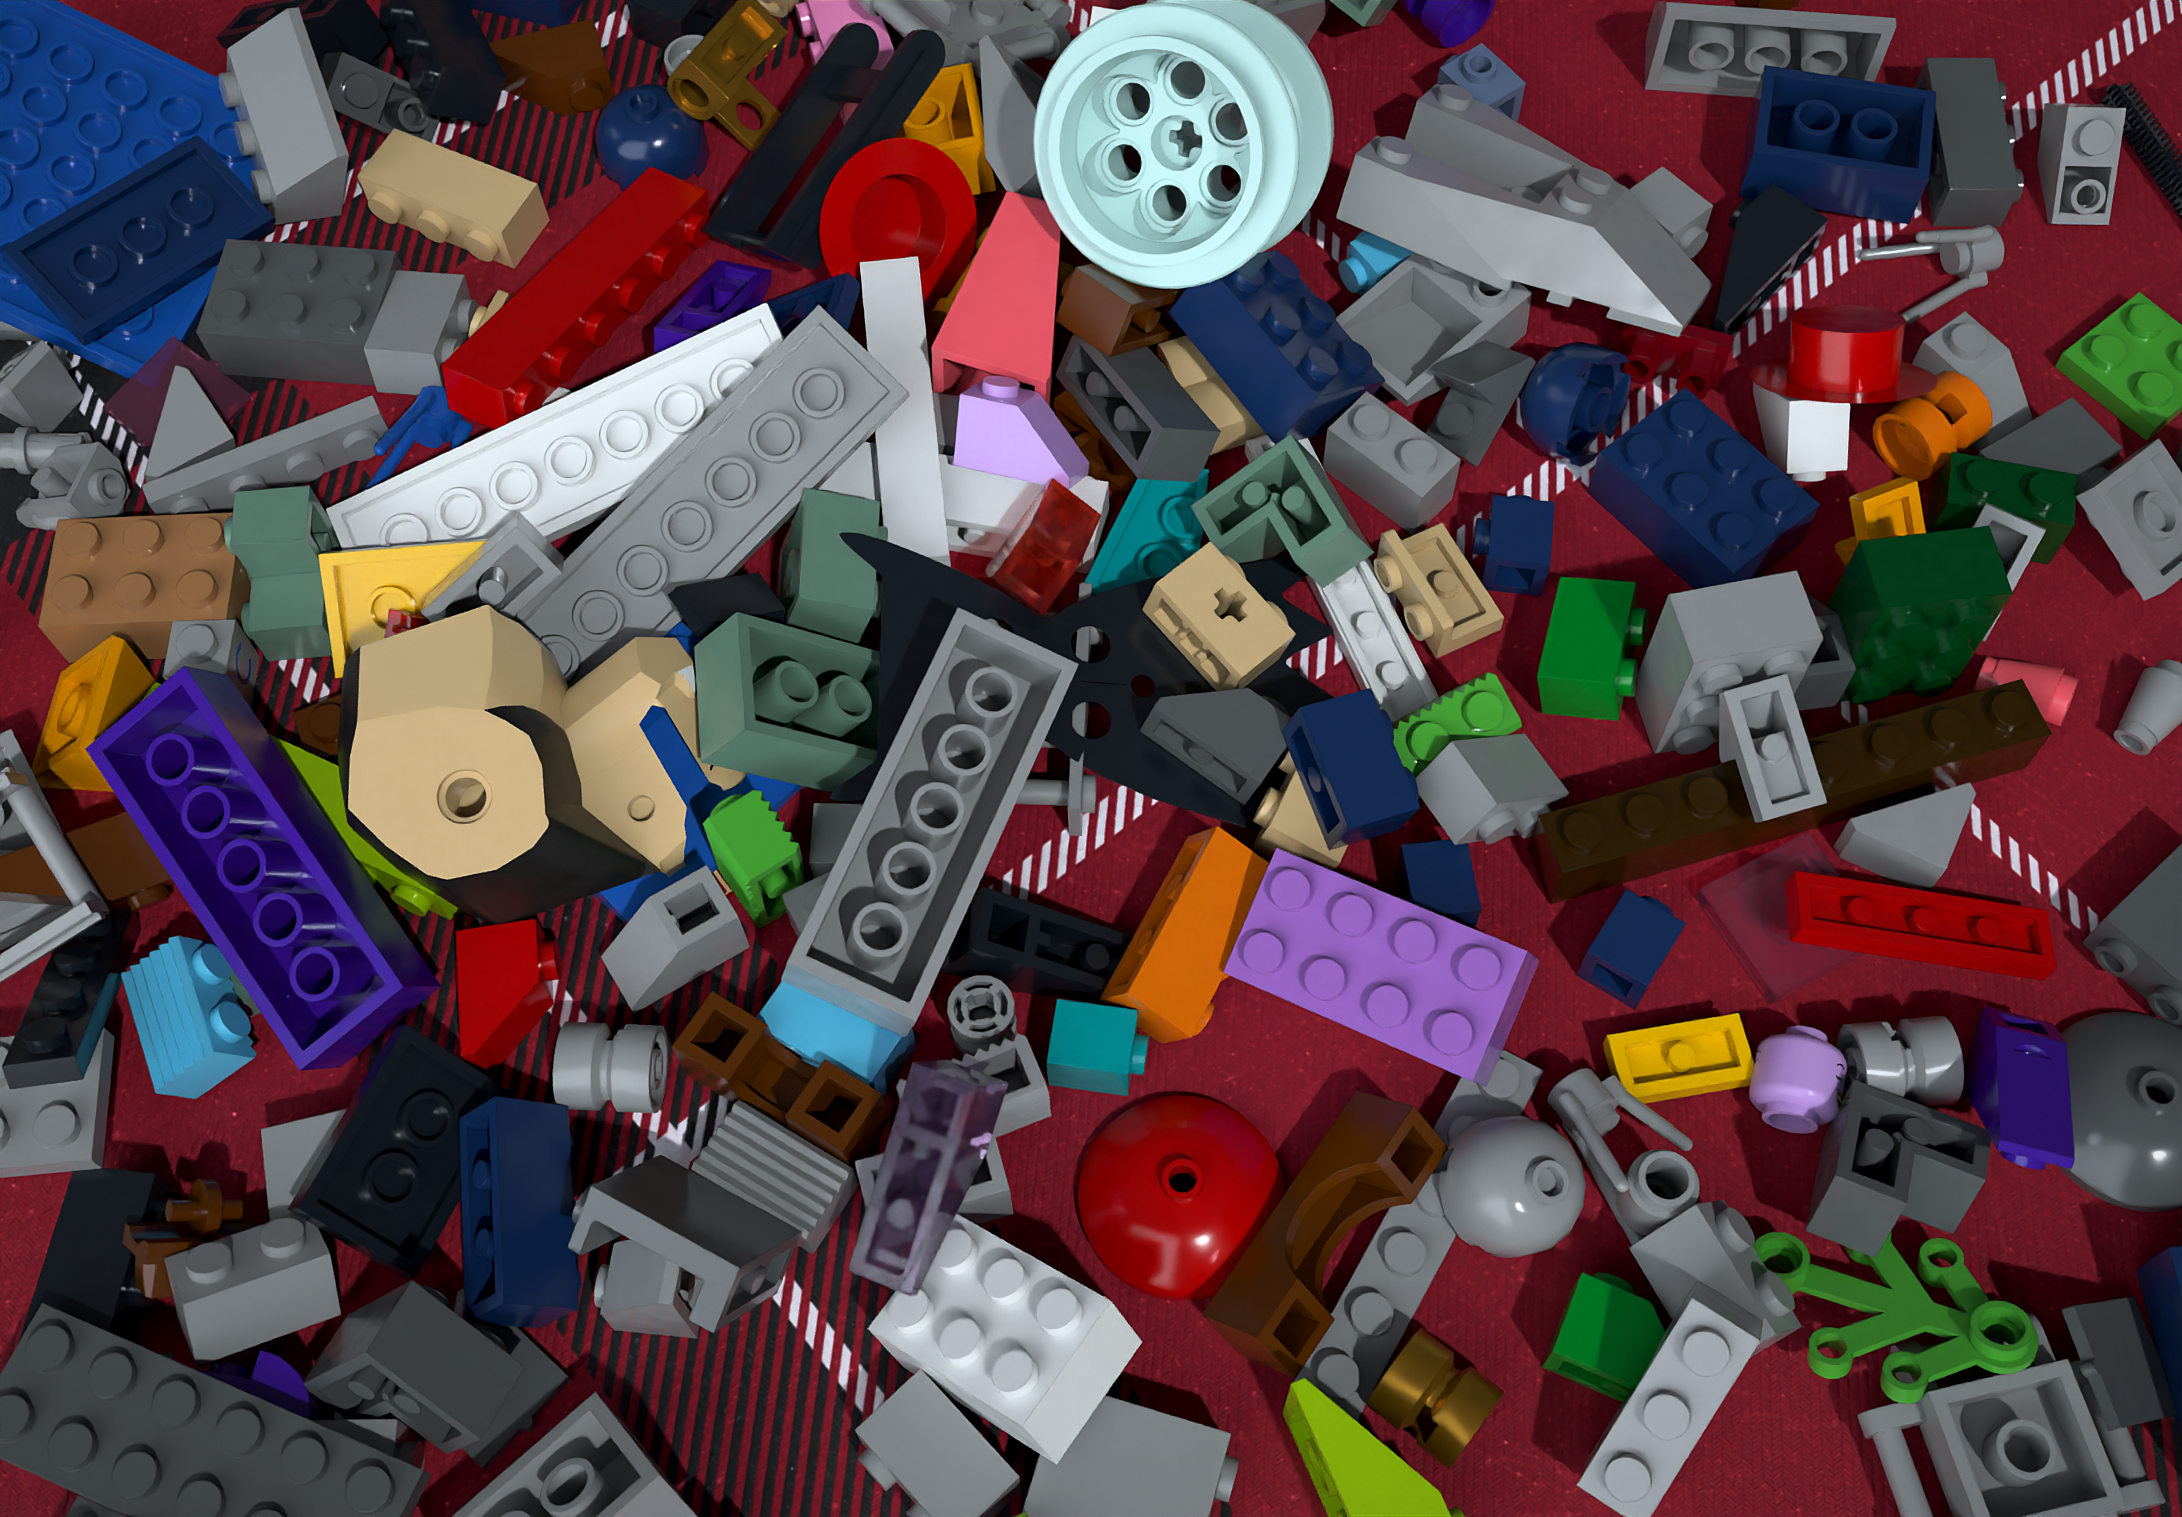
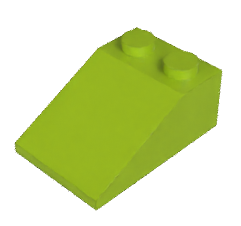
M1306 1378L1291 1383L1283 1416L1328 1517H1465L1458 1506L1448 1510L1439 1490Z

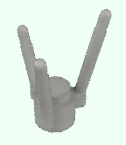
M1985 225L1972 229L1921 231L1916 234V243L1864 249L1859 254L1861 260L1868 261L1940 253V261L1944 270L1948 274H1955L1962 278L1960 281L1904 312L1901 316L1905 318L1906 326L1964 292L1986 286L1988 284L1987 272L1997 270L2003 262L2004 244L1997 229L1991 225Z
M1579 1069L1562 1079L1549 1093L1547 1101L1562 1120V1127L1576 1143L1614 1216L1624 1230L1629 1242L1634 1245L1643 1239L1642 1234L1635 1232L1624 1223L1616 1207L1617 1190L1619 1192H1626L1629 1189V1182L1602 1139L1620 1120L1619 1114L1615 1111L1616 1106H1622L1683 1151L1691 1150L1693 1142L1689 1137L1676 1129L1674 1125L1631 1095L1615 1075L1601 1082L1591 1069Z

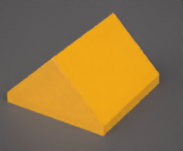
M111 635L60 673L31 767L40 787L114 792L86 748L136 707L153 684L157 682L124 639Z

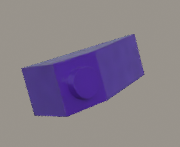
M718 259L654 327V355L762 305L772 281V270Z

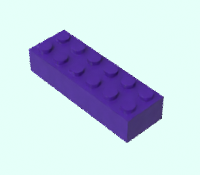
M183 666L86 748L300 1071L342 1067L441 987L228 675Z

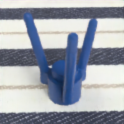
M436 385L423 387L412 406L375 445L374 452L378 456H383L393 445L395 447L363 491L387 481L415 441L429 448H439L442 443L451 441L450 451L466 443L473 430V426L463 420V415L449 409L445 387Z

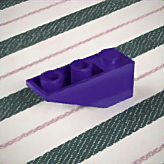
M1983 1006L1964 1066L1963 1088L1996 1149L2000 1150L2001 1155L2008 1161L2026 1168L2042 1170L2045 1169L2047 1163L2072 1169L2075 1161L2066 1041L2053 1023Z

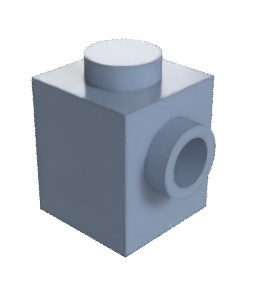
M1483 43L1462 55L1458 54L1451 57L1439 69L1437 84H1453L1463 87L1472 94V99L1487 104L1518 122L1526 82Z

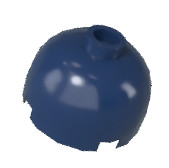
M637 85L616 94L604 106L595 130L598 155L603 173L609 181L611 178L618 182L621 191H625L650 166L682 180L691 177L696 171L698 178L705 170L710 155L703 121L690 117L680 110L672 101L667 86Z
M1580 341L1563 344L1545 354L1535 364L1518 394V398L1521 400L1520 415L1522 425L1534 445L1552 457L1579 467L1592 462L1599 453L1588 451V447L1601 432L1609 439L1612 438L1626 408L1631 386V375L1620 371V363H1628L1627 356L1596 344Z

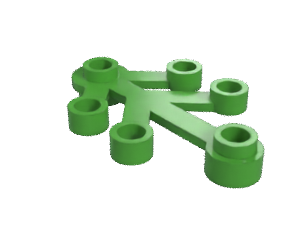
M1891 1232L1876 1258L1846 1247L1848 1255L1854 1261L1873 1268L1885 1287L1810 1264V1255L1805 1244L1797 1237L1788 1233H1767L1759 1237L1753 1245L1767 1271L1778 1268L1788 1272L1785 1274H1775L1784 1281L1792 1295L1801 1291L1875 1315L1840 1329L1833 1327L1820 1328L1810 1336L1807 1362L1811 1370L1823 1378H1841L1851 1370L1853 1358L1923 1332L1950 1340L1916 1355L1911 1352L1899 1351L1890 1354L1884 1360L1880 1380L1881 1388L1895 1402L1902 1404L1916 1403L1924 1397L1929 1382L1975 1365L1997 1374H2013L2026 1369L2036 1357L2039 1345L2038 1334L2028 1315L2022 1309L2009 1302L1990 1301L1964 1265V1253L1961 1248L1948 1239L1933 1238L1923 1243L1919 1251L1917 1272L1925 1283L1936 1288H1946L1959 1310L1932 1301L1892 1244ZM1935 1258L1943 1259L1952 1266L1941 1268L1933 1265L1929 1260ZM1989 1338L2002 1339L2009 1345L1994 1343ZM1833 1348L1838 1350L1843 1356L1834 1359L1827 1358L1818 1350ZM1906 1372L1914 1376L1917 1381L1914 1383H1903L1898 1381L1892 1374Z

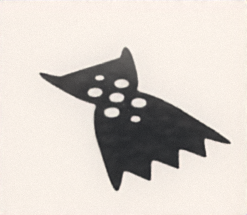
M846 532L839 534L844 543L882 576L877 758L871 765L835 789L830 795L832 800L851 802L866 799L959 607L984 620L994 618L1003 620L1011 627L1014 634L1079 664L1044 741L1051 742L1066 756L1078 763L1083 754L1084 767L1149 798L1260 832L1262 826L1253 822V818L1268 789L1272 787L1278 791L1280 790L1287 775L1286 772L1278 769L1285 750L1247 803L1243 805L1140 732L1151 710L1161 697L1216 691L1142 610L1155 584L1164 576L1146 579L1101 592L1064 608L1051 618H1040L1008 594L917 552L860 533ZM1292 557L1240 564L1250 585L1265 601H1270L1281 609L1287 618L1289 627L1296 633L1281 657L1244 688L1251 689L1259 696H1266L1276 700L1287 710L1291 718L1300 707L1335 698L1286 664V660L1292 655L1333 633L1331 627L1289 603L1283 597L1282 593L1308 576V574L1294 562ZM1091 626L1098 628L1108 637L1110 651L1102 661L1096 663L1085 662L1073 652L1071 646L1072 636L1082 627ZM1138 675H1145L1151 678L1155 685L1153 694L1148 697L1136 695L1131 688L1133 678ZM1083 702H1095L1103 706L1111 719L1110 729L1106 735L1097 739H1088L1078 734L1073 728L1071 721L1072 712L1076 706Z

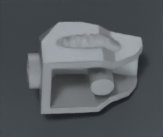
M100 442L57 447L40 464L37 472L31 479V485L39 491L38 499H30L28 497L23 501L16 511L17 519L26 527L47 531L54 530L56 532L57 521L60 519L121 517L130 489L120 460Z

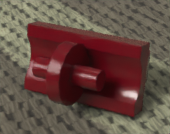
M1626 323L1617 352L1626 355L1629 362L1620 363L1621 372L1631 375V382L1642 385L1646 382H1651L1654 373L1677 379L1675 388L1678 391L1686 387L1697 398L1702 400L1710 388L1717 390L1735 336L1688 324L1679 337Z

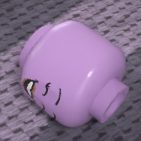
M1807 1026L1788 1027L1785 1033L1771 1035L1760 1042L1749 1089V1099L1756 1109L1763 1113L1762 1119L1770 1126L1791 1133H1813L1817 1131L1818 1125L1832 1121L1840 1109L1847 1072V1060L1839 1049L1827 1042V1036L1823 1032Z

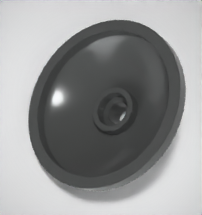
M2131 1012L2097 1014L2072 1024L2060 1034L2067 1043L2075 1161L2072 1169L2062 1166L2058 1167L2085 1191L2121 1208L2143 1212H2166L2181 1209L2182 1029L2162 1019ZM2146 1086L2156 1089L2162 1095L2164 1104L2153 1101L2147 1094Z

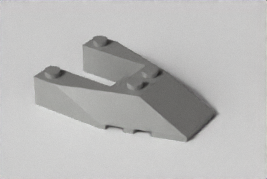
M1453 84L1434 85L1417 100L1405 140L1392 136L1380 137L1377 135L1356 153L1336 215L1337 219L1496 288L1508 291L1512 287L1513 282L1516 281L1549 290L1546 301L1565 307H1570L1574 298L1597 303L1610 308L1606 318L1679 337L1712 289L1713 284L1628 188L1613 180L1608 173L1589 166L1489 105L1472 99V94L1463 87Z

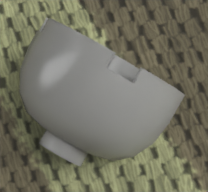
M1507 1115L1475 1121L1454 1137L1448 1148L1454 1149L1449 1157L1448 1169L1440 1171L1439 1191L1444 1214L1459 1238L1470 1246L1478 1245L1484 1251L1492 1253V1256L1514 1258L1548 1250L1570 1233L1583 1208L1586 1183L1581 1161L1564 1136L1543 1121L1523 1116Z

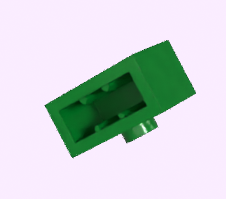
M1560 577L1537 674L1543 714L1619 721L1624 696L1634 697L1636 692L1638 660L1632 658L1634 646H1644L1648 633L1649 612L1647 608L1638 607L1636 582Z

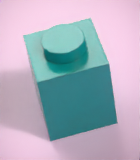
M1057 999L1046 1062L1048 1084L1051 1086L1128 1096L1132 1074L1144 1076L1149 1047V1035L1138 1034V1010Z

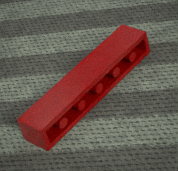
M650 166L441 364L449 409L493 430L540 409L543 402L563 382H568L573 378L578 367L597 348L603 347L609 341L612 333L631 314L637 313L642 308L646 299L664 281H668L674 276L679 265L695 249H700L705 245L710 235L702 232L701 229L709 219L708 190Z

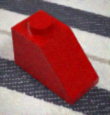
M536 919L455 931L461 1057L467 1064L487 1077L492 1076L554 1004L552 981L562 978L560 949L556 940L548 941Z

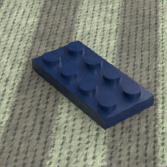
M197 134L2 248L3 259L77 340L85 346L217 265L227 239L255 241L274 229L275 217Z

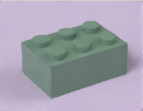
M740 612L733 614L694 646L701 763L833 793L840 785L876 760L879 651Z

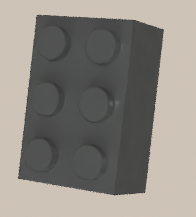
M227 239L196 333L220 374L375 386L363 348L396 270L404 271L396 251Z

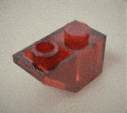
M1053 477L1050 478L978 579L1008 594L1027 607L1034 615H1044L1080 565L1101 514Z

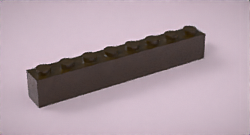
M2019 679L1808 739L1827 800L1825 804L1755 823L1736 760H1732L1538 815L1527 850L1549 903L1554 904L1868 814L1969 782L1972 784L2025 769L2052 733L2023 679Z

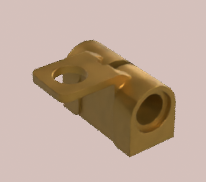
M738 0L670 75L667 81V88L672 101L680 110L697 120H708L714 116L747 149L756 151L781 113L745 77L778 45L788 31L756 0ZM739 103H749L760 112L762 117L760 129L752 130L742 125L736 114V107Z

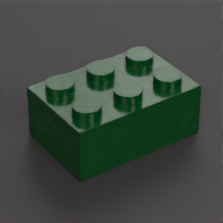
M1990 526L1870 539L1859 542L1827 604L1828 608L1839 615L1850 654L1856 667L1855 673L1838 702L1852 700L1855 704L1867 705L1881 701L1887 696L1914 693L1918 697H1932L1952 688L2013 594Z

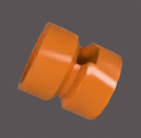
M1943 371L1935 375L1937 386L1933 390L1918 397L1900 401L1876 419L1873 425L1875 446L1884 462L1898 475L1917 481L1927 479L1944 467L1952 452L1961 453L1988 434L1992 427L1993 417L1989 401L1979 386L1958 372Z

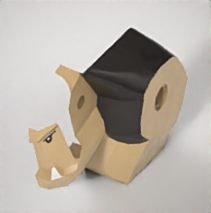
M488 604L360 646L344 664L338 733V762L347 823L355 833L401 873L467 914L493 925L515 922L656 872H663L669 878L686 866L684 862L686 843L684 823L687 807L639 725L652 705L666 709L709 782L720 785L723 791L742 783L745 776H748V773L701 763L695 662L677 638L635 637L575 685L568 688L556 657L547 647L521 624L501 615Z

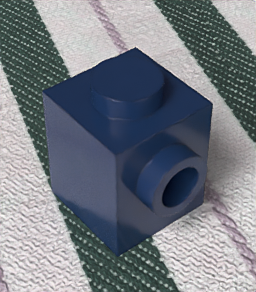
M1493 495L1488 518L1476 519L1472 544V554L1483 555L1481 583L1486 590L1541 596L1551 563L1555 502L1535 500L1526 495H1512L1509 497Z

